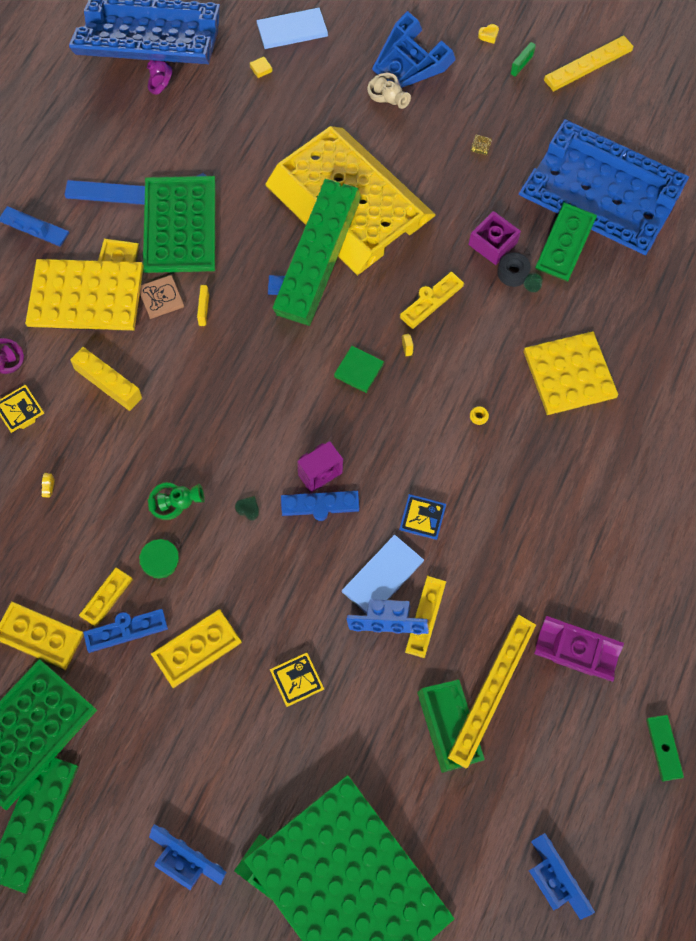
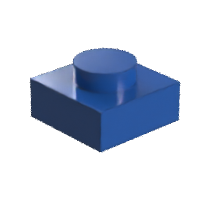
M269 275L268 295H278L285 276Z

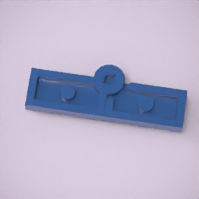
M358 491L281 495L282 516L313 514L316 520L323 521L328 517V512H359Z
M163 609L136 616L133 619L127 613H119L115 618V623L85 631L83 634L87 651L91 653L168 630Z

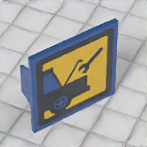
M409 494L399 530L437 540L446 504Z

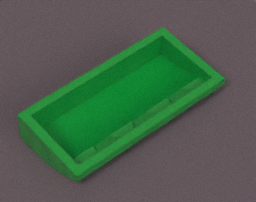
M460 680L420 689L417 694L441 772L444 773L462 768L461 765L448 758L470 713ZM480 743L469 765L485 760Z

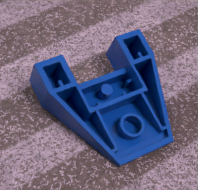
M407 11L395 23L372 70L377 75L382 73L394 74L399 81V85L403 88L444 72L456 59L453 50L443 41H440L429 54L414 42V38L422 31L419 21Z

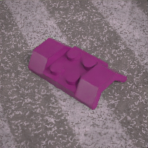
M546 616L537 639L534 654L571 669L613 682L618 657L624 643Z

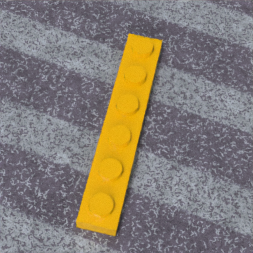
M623 35L547 74L544 81L554 92L631 52L634 46Z

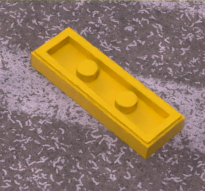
M116 567L79 616L94 627H97L131 583L132 577Z

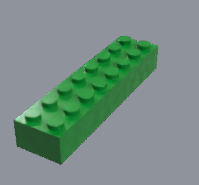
M328 179L324 180L273 305V310L277 316L308 326L311 325L361 200L358 188L343 184L341 187L339 182Z

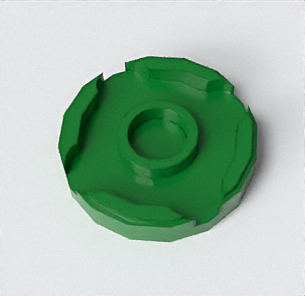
M163 539L147 543L139 556L143 571L157 579L166 578L173 574L180 561L176 547L171 542Z

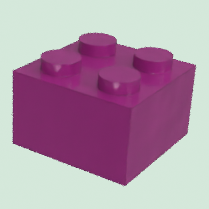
M493 211L471 232L469 246L497 265L501 258L518 243L521 231Z
M330 441L326 444L318 445L313 452L302 455L297 461L298 476L310 493L343 473V458Z

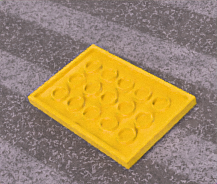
M37 259L25 324L27 327L135 330L143 263Z

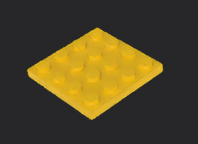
M594 332L524 348L523 352L547 415L618 397V392Z

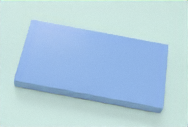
M320 8L257 20L264 49L328 36Z
M394 535L346 585L342 593L367 614L370 599L389 600L424 562V559Z

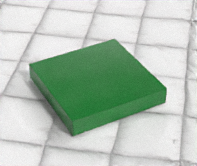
M351 346L336 370L334 377L367 393L383 367L384 361Z

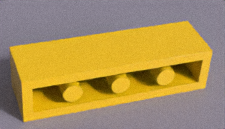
M82 347L70 359L78 373L127 410L131 411L142 399L138 387L86 348Z

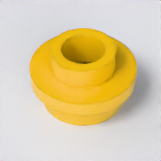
M475 407L470 412L471 421L477 425L485 424L489 418L488 411L484 407Z

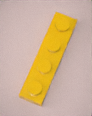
M427 576L415 618L428 620L429 633L420 635L410 633L405 653L425 658L446 581Z

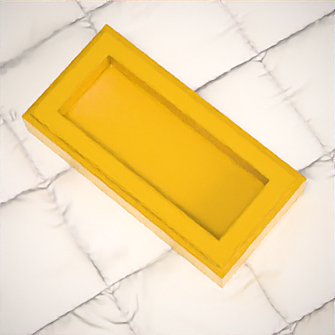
M200 285L197 314L199 326H205L207 323L209 303L207 285Z

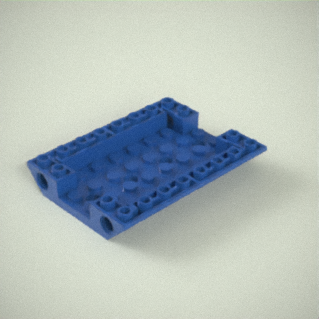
M88 0L84 9L85 26L76 27L69 43V48L75 55L209 64L218 34L220 4L213 2L199 3L197 1L183 2L181 0Z
M565 119L550 142L545 157L538 168H534L519 195L559 214L564 202L596 214L597 218L591 230L646 256L675 206L689 176ZM551 171H556L559 175H552ZM581 186H588L589 190H584ZM618 200L621 204L616 205L612 201ZM644 215H649L652 219L648 220Z

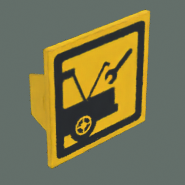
M26 385L0 399V416L11 433L19 428L24 429L35 423V419L44 414Z
M308 653L270 669L286 707L324 690Z

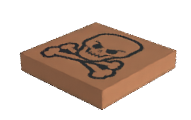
M172 275L141 285L140 295L150 319L184 307Z

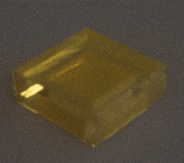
M476 134L471 151L487 155L492 138Z

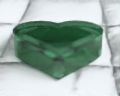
M255 496L236 502L235 510L239 515H245L248 520L258 518L259 508Z

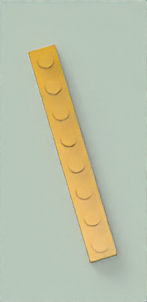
M520 615L516 617L448 755L450 760L464 768H468L535 629L536 624Z

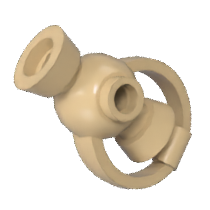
M392 73L379 74L368 84V94L376 102L397 104L399 108L403 109L408 106L411 100V95L402 91L397 77ZM374 87V91H375L376 93H379V94H382V95H375V94H373V93H372V88Z

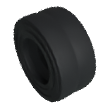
M516 252L508 253L501 258L497 274L500 281L505 285L517 287L527 281L531 265L523 254ZM514 266L517 267L519 271L517 273H513L509 270V268Z

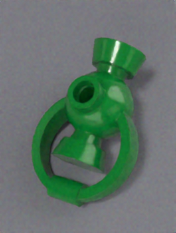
M161 483L150 493L149 499H147L148 508L155 517L162 520H171L179 516L183 510L189 508L193 501L204 503V491L201 484H197L190 490L185 486H177L173 483ZM165 488H174L169 495L158 493ZM157 493V500L160 510L164 512L170 509V506L172 505L174 508H176L172 513L168 515H160L156 512L157 509L155 496Z

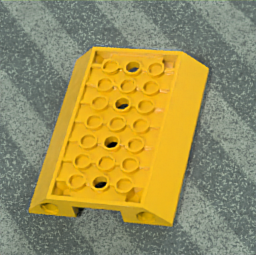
M328 127L279 162L266 182V187L305 225L308 222L325 179L335 181V178H342L343 180L339 182L341 187L343 184L359 189L361 200H365L366 203L358 205L338 255L357 276L384 256V248L400 235L406 232L410 236L435 217L433 211L345 129L340 127ZM319 156L320 158L318 160H314L311 157ZM388 222L390 226L384 227L381 223Z

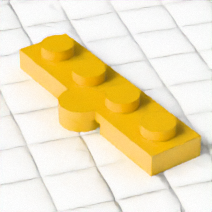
M450 272L433 286V289L427 286L422 287L419 290V299L400 314V318L409 327L414 329L464 286V282L453 272Z

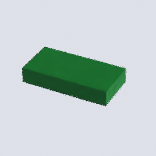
M530 42L512 64L511 75L517 76L534 56L536 44Z

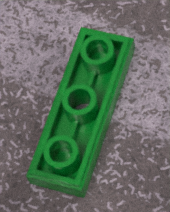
M668 715L647 718L646 722L661 781L665 782L684 778ZM662 745L666 747V752L662 750Z

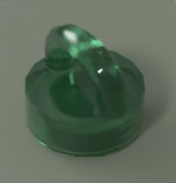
M530 273L525 279L524 286L530 292H537L542 287L543 279L536 273Z

